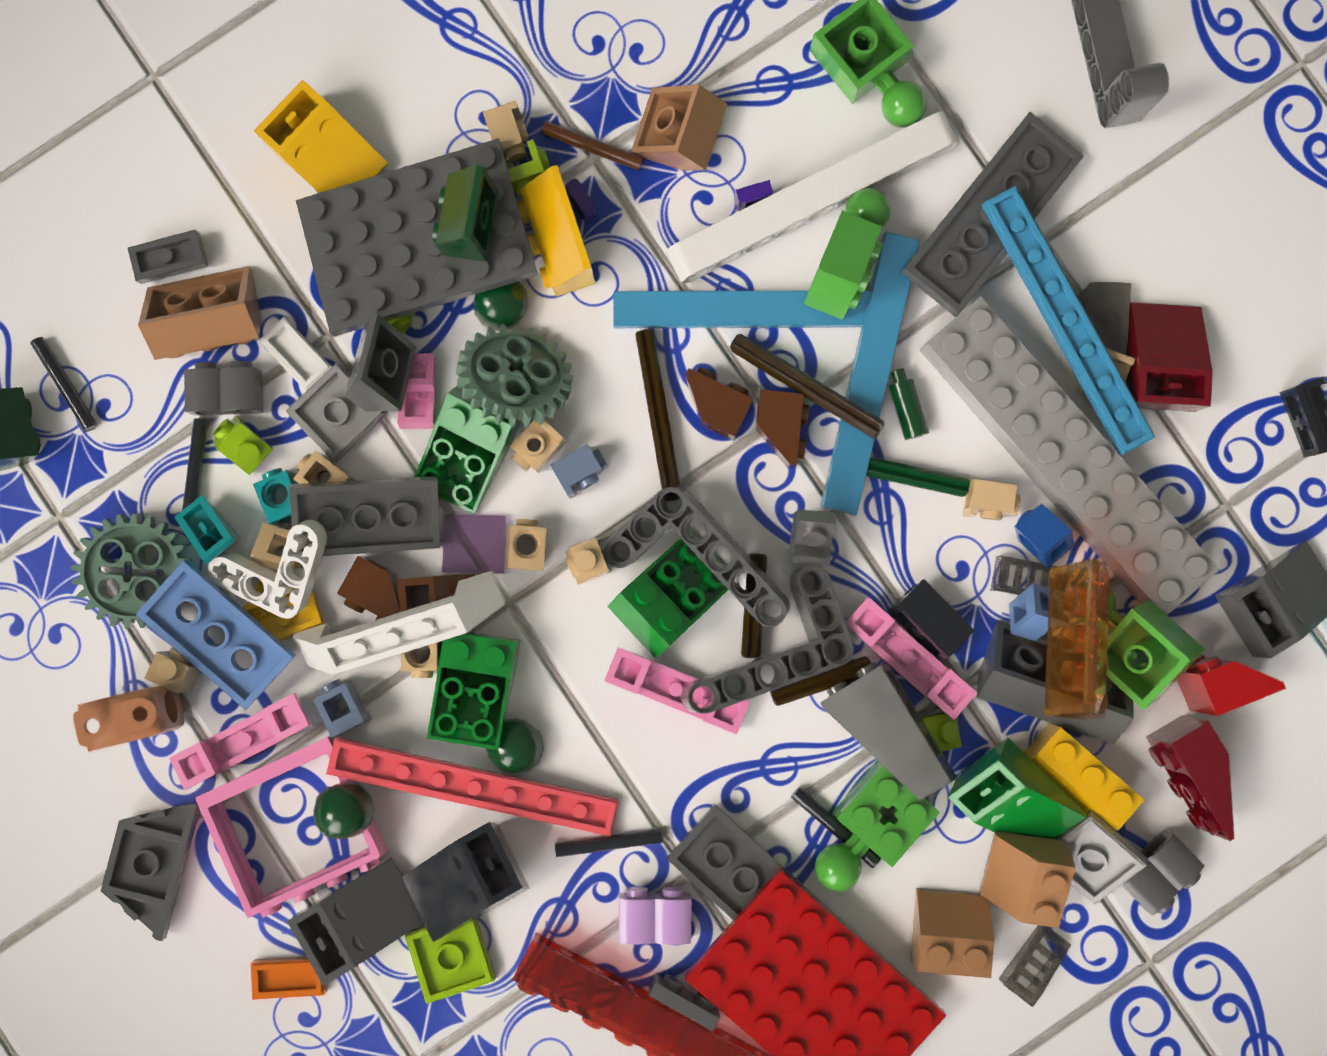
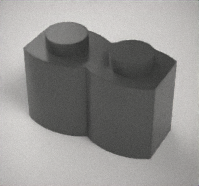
M247 361L230 362V367L217 368L216 363L210 362L195 363L194 369L184 370L185 412L194 416L263 413L262 371L252 367V363Z
M1165 829L1155 836L1141 851L1147 857V866L1121 886L1151 916L1156 913L1162 914L1172 907L1175 902L1174 897L1182 888L1188 889L1199 881L1201 877L1200 872L1205 865L1174 833Z

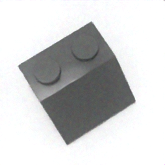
M378 313L371 314L362 330L359 345L356 349L352 373L347 384L346 397L364 411H401L416 346Z

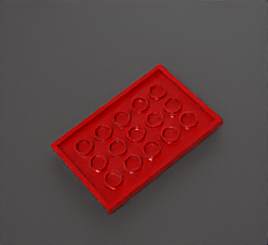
M781 867L685 973V980L772 1056H911L947 1016L938 1004Z

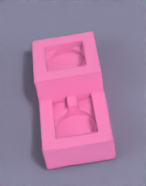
M417 353L414 355L402 409L398 411L397 424L399 429H434L436 417L435 353Z

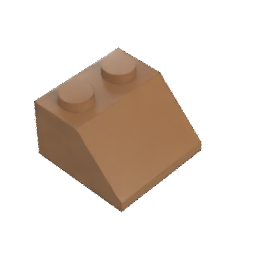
M700 84L652 88L631 153L679 170H706L722 125L727 104Z
M994 831L979 890L980 895L1022 923L1059 928L1076 869L1067 841Z
M916 889L910 959L916 970L923 973L992 978L994 936L989 900L980 894Z

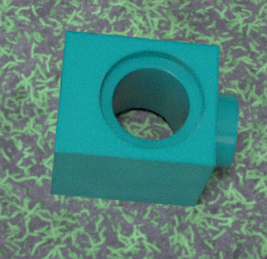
M282 468L273 469L262 474L263 480L254 483L253 486L268 524L279 526L291 521L289 484H299L293 479L296 474L287 470L283 471ZM285 486L288 492L287 498L282 504H277L274 499L275 491L279 487Z

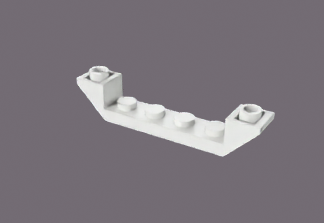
M489 571L458 581L454 596L334 634L331 633L327 623L294 633L292 638L309 667L334 675L468 633L501 608L506 600L493 572Z

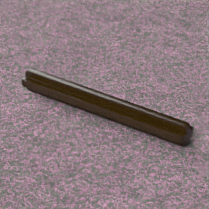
M642 329L636 332L635 337L661 488L664 489L675 485L680 486L655 335L652 329ZM671 492L668 494L666 502L678 501L681 498L676 493Z
M738 334L732 341L730 349L734 354L796 392L804 394V397L872 439H876L885 426L882 419L742 334Z

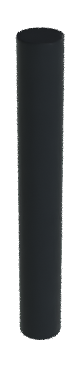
M43 337L33 339L30 345L85 432L94 430L98 424Z
M193 419L182 510L199 498L208 420Z
M800 786L792 793L790 798L843 844L851 837L853 833ZM869 848L861 859L871 868H874L880 862L881 857Z
M660 828L555 843V854L557 858L663 843L662 831Z

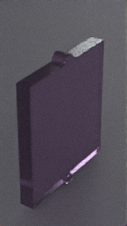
M444 514L443 540L440 541V546L443 547L442 572L486 573L492 571L493 574H505L506 516Z

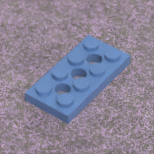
M188 559L182 561L135 614L245 710L257 700L296 656L293 651L213 583ZM184 601L192 602L197 607L198 614L195 620L190 621L182 616L180 609ZM212 625L219 626L224 630L225 640L222 644H215L210 641L208 630ZM238 650H247L252 655L253 663L250 668H242L236 663L235 655Z

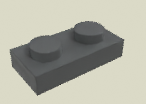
M197 230L127 247L135 281L140 284L208 267L201 235Z
M656 973L649 985L650 997L711 1031L715 1029L720 1019L719 1009L700 992H697L695 995L684 989V983L669 974L663 977Z

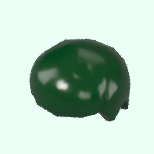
M518 281L475 294L473 300L474 314L483 326L491 327L495 331H500L501 324H504L506 327L518 324L529 306L527 291L522 283Z
M518 718L505 719L499 750L486 748L487 756L502 771L508 773L528 772L540 762L544 752L542 735L539 730L524 720Z
M338 783L328 786L316 797L313 808L315 825L319 831L324 833L326 837L342 840L362 834L371 824L374 813L371 796L361 785L356 783Z

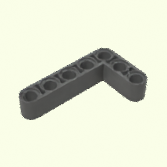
M1071 0L1101 126L1103 128H1110L1141 121L1168 92L1169 77L1164 63L1159 62L1135 67L1119 0Z
M670 486L659 491L604 545L603 554L607 563L615 568H624L636 562L672 528L761 625L775 627L781 624L789 613L790 604L786 595L692 493L683 486ZM671 492L676 493L681 498L682 506L678 512L671 511L666 505V498ZM644 517L651 518L656 525L653 536L646 535L641 529V521ZM693 519H699L706 525L707 531L703 538L695 537L691 533L690 524ZM619 541L625 542L630 548V556L626 560L621 559L616 553V544ZM717 546H724L731 552L729 564H721L716 560L714 552ZM741 573H749L754 576L756 580L754 590H744L740 586L738 579ZM764 601H776L781 607V614L777 617L768 616L763 610Z
M809 565L796 570L790 579V588L808 641L690 682L684 687L681 694L682 703L688 711L697 714L711 713L837 668L851 660L854 653L853 642L830 576L822 566ZM806 573L813 575L816 580V587L813 591H809L804 586L803 579ZM819 606L827 612L828 618L825 625H820L815 618V612ZM832 640L839 646V655L836 659H832L827 653V646ZM798 652H802L807 658V665L803 671H799L794 665V658ZM766 663L774 669V678L769 683L764 682L760 674L761 668ZM732 675H736L742 685L741 690L736 695H732L727 689V681ZM698 687H703L708 693V701L703 707L699 708L693 702L692 696Z

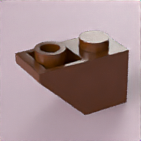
M698 367L696 371L688 368L685 381L702 427L734 441L753 401L752 397L747 396L749 391L732 382L726 386L715 381L717 376L704 368Z
M761 390L758 398L755 430L787 468H795L797 460L804 459L806 440L800 439L801 425H807L809 404H803L804 394Z
M357 556L337 592L338 595L346 598L343 604L362 614L366 609L377 615L375 620L400 613L396 573L367 557Z
M476 574L397 579L400 612L454 596L458 581L476 576Z

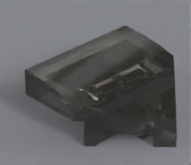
M1090 282L1077 297L1106 349L1125 355L1131 283Z

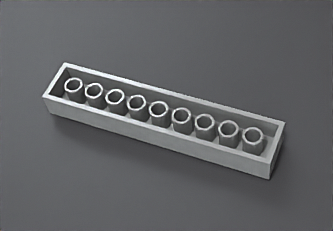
M979 297L919 350L1139 604L1149 599L1168 615L1220 570L982 297Z

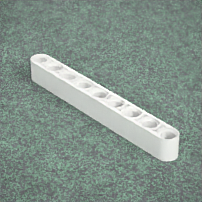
M936 112L677 242L666 250V254L682 284L692 282L847 204L849 198L855 192L863 188L877 189L954 149L959 144V140L944 112Z

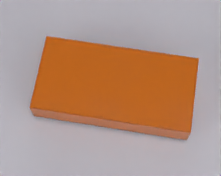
M307 957L264 959L251 962L252 1000L323 996L327 993V984L322 985Z

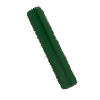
M870 457L866 476L959 497L966 496L970 486V480L966 477Z

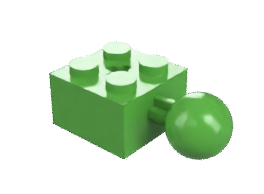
M857 0L814 33L810 52L851 104H854L876 87L883 95L881 102L882 113L885 119L893 126L906 128L920 121L924 116L927 99L922 88L911 81H899L893 74L907 63L914 45L877 0Z
M863 188L851 195L846 204L845 211H841L804 305L843 320L848 308L856 309L862 292L864 293L871 277L873 264L876 262L883 246L882 242L877 241L891 215L890 202L882 191L875 188Z
M1084 581L1078 584L1070 593L1068 605L1072 616L1078 622L1087 626L1101 625L1109 633L1088 659L1143 710L1160 699L1206 650L1149 599L1132 608L1123 617L1115 610L1116 598L1113 591L1100 581Z
M877 760L832 811L834 816L853 834L844 845H829L818 854L815 862V872L818 880L823 886L832 891H845L852 888L861 876L862 866L860 859L869 848L893 867L940 812L925 798L919 800ZM882 806L887 809L891 808L892 814L890 817L880 820L882 815L879 809Z

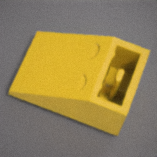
M303 79L253 130L268 148L317 193L379 175L389 165Z

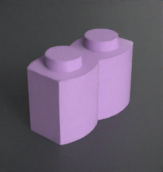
M645 887L626 888V893H619L618 943L691 944V894L684 893V889L680 887H665L662 889V893L656 894L648 893V888Z

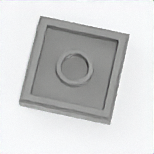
M338 363L331 367L286 410L287 414L335 463L387 415L384 411H364L346 397L350 375Z
M1090 810L1087 813V818L1059 835L1055 840L1067 841L1076 866L1071 885L1095 905L1147 866V857L1096 813Z

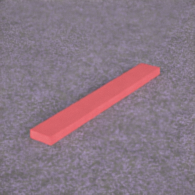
M336 737L334 740L326 772L327 775L611 836L619 802L615 798Z

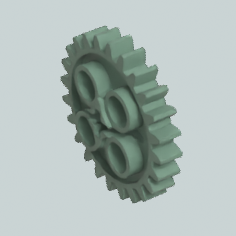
M501 324L499 333H496L491 327H487L486 337L481 333H475L474 342L467 340L465 349L460 351L456 368V375L458 376L457 387L463 388L462 399L472 398L470 406L472 410L479 407L483 408L482 418L485 419L491 414L496 415L495 424L497 425L502 422L503 418L509 420L511 428H514L516 420H521L523 425L529 428L532 418L541 425L545 415L553 419L557 409L563 410L565 401L569 399L573 375L570 374L572 364L564 363L567 355L566 352L556 353L558 343L552 342L547 345L545 343L547 334L544 333L536 338L533 336L534 330L531 327L526 334L521 333L518 324L515 325L513 331H508L507 327Z
M132 513L130 521H128L125 514H118L116 524L110 518L103 519L104 530L98 526L91 527L89 529L94 538L84 537L80 539V542L86 549L73 552L76 557L82 560L81 564L72 565L70 569L80 572L81 577L72 580L71 583L83 585L84 589L76 597L83 598L88 596L90 601L84 609L87 611L97 607L99 609L96 616L97 620L104 619L110 615V626L112 627L118 625L123 619L125 629L133 628L135 620L140 628H144L148 625L135 615L149 600L143 593L144 583L147 580L155 584L156 589H158L182 561L188 559L192 562L193 559L182 557L181 552L188 545L175 544L180 533L173 532L167 535L166 531L169 525L167 522H162L155 527V516H147L142 523L140 513ZM114 542L120 545L122 549V556L119 561H114L109 555V548ZM149 545H153L159 551V558L155 564L150 563L145 557V551ZM132 566L134 569H161L164 571V575L141 574L133 576L132 573L102 572L101 567L122 568ZM110 578L115 579L120 586L119 594L116 597L107 591V582Z

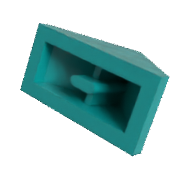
M203 494L174 517L202 561L206 564L240 537Z

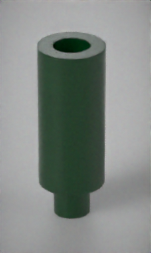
M904 368L890 372L894 384L889 386V390L904 440L929 434L914 379L907 380Z

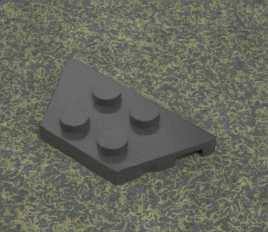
M197 802L127 817L118 822L100 891L112 902L120 904L123 911L132 920L136 921L138 919L153 932L151 936L157 941H163L167 938L200 811Z

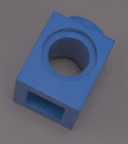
M1042 503L1034 510H1028L1023 513L1014 526L1018 542L1047 569L1075 546L1072 530Z

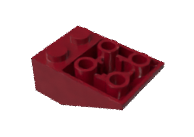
M1129 303L1127 356L1135 358L1133 366L1130 367L1126 385L1139 409L1197 412L1210 407L1213 370L1202 307Z
M1181 715L1146 736L1151 745L1148 751L1152 759L1159 767H1164L1170 776L1167 783L1173 793L1179 799L1183 798L1189 808L1186 811L1187 817L1194 827L1227 841L1235 839L1229 753L1211 723L1206 720Z

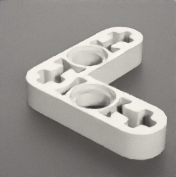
M305 520L291 528L277 573L237 553L224 552L209 562V577L217 586L285 619L292 618L304 610L308 604L327 542L326 531L320 523L314 520ZM304 532L309 533L308 539L313 542L306 547L307 537L302 534ZM292 561L302 564L305 569L304 578L297 577L293 573L291 568ZM253 576L258 577L263 582L265 587L263 593L257 592L252 587L251 578ZM291 592L289 599L285 597L286 594Z

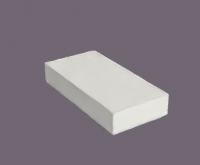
M285 317L258 340L305 391L332 367Z

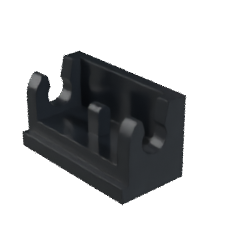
M1325 377L1279 392L1304 458L1327 452V402L1320 386L1327 383Z
M925 579L909 588L887 610L919 644L939 661L949 658L975 631Z

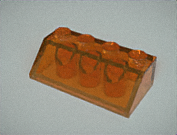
M1092 558L1050 569L1044 715L1080 720L1105 719V709L1108 703L1106 673L1109 666L1107 636L1110 629L1108 599L1111 587L1109 584V569L1100 559Z

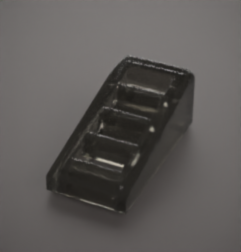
M1002 555L996 556L990 591L1016 596L1020 595L1025 590L1020 588L1024 568L1029 569L1026 589L1035 582L1036 571H1041V586L1047 587L1049 573L1056 574L1054 590L1064 592L1067 568L1051 565L1047 569L1042 563ZM1010 566L1016 567L1013 586L1007 585Z
M1037 925L998 979L1006 988L1031 1007H1034L1071 947V944L1048 926ZM1043 937L1056 946L1053 953L1040 943ZM1035 950L1048 958L1045 964L1032 956ZM1028 962L1039 970L1036 976L1025 969ZM1020 975L1031 982L1027 988L1017 981Z

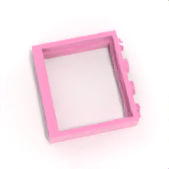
M326 737L195 797L247 918L258 913L261 914L262 918L270 916L282 909L280 903L290 898H293L294 902L298 903L314 895L315 891L313 888L323 883H326L328 888L348 879L347 872L358 867L361 873L380 864L379 857L388 851L374 818H372L371 824L362 833L369 848L263 896L222 801L324 754H328L330 759L336 737ZM338 777L340 783L358 784V781Z

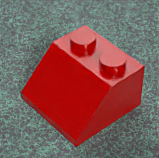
M1200 655L1177 680L1189 710L1213 716H1220L1286 689L1283 681L1236 661L1221 660L1218 656L1205 658L1204 655Z

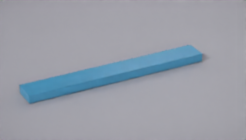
M1014 186L985 201L981 205L1119 455L1121 456L1156 438L1017 187Z
M885 232L882 236L881 242L883 246L877 258L846 392L847 399L878 418L881 413L911 282L901 271L916 254L920 243L919 240L891 232ZM840 419L820 507L854 516L858 513L874 439Z
M870 290L862 292L856 309L848 308L843 320L804 305L808 291H613L614 329L861 328Z

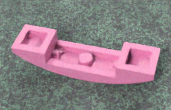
M869 597L847 619V627L952 720H955L977 695L973 688L951 669L944 666L895 623V620Z
M617 647L604 679L605 682L658 701L736 735L750 703L749 700H745L707 714L690 712L684 707L681 694L687 684L698 680V678ZM698 687L692 697L695 705L700 708L707 703L708 693L703 687Z
M293 693L228 729L175 754L169 760L184 790L287 739L310 726L311 722L297 694Z

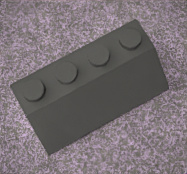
M997 620L979 671L977 698L1113 745L1134 718L1133 700L1088 659L1092 652L1046 636L1033 641L1011 634L1010 624Z

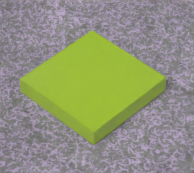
M478 919L469 922L436 942H432L425 926L411 930L404 935L426 1004L496 980Z

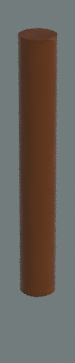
M545 121L543 125L542 135L637 171L642 166L644 158L548 121Z

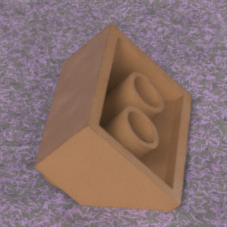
M250 266L147 287L138 327L154 360L163 358L175 359L187 353L201 350L207 352L215 350L220 346L235 343L246 344L254 339H258L261 327V314Z

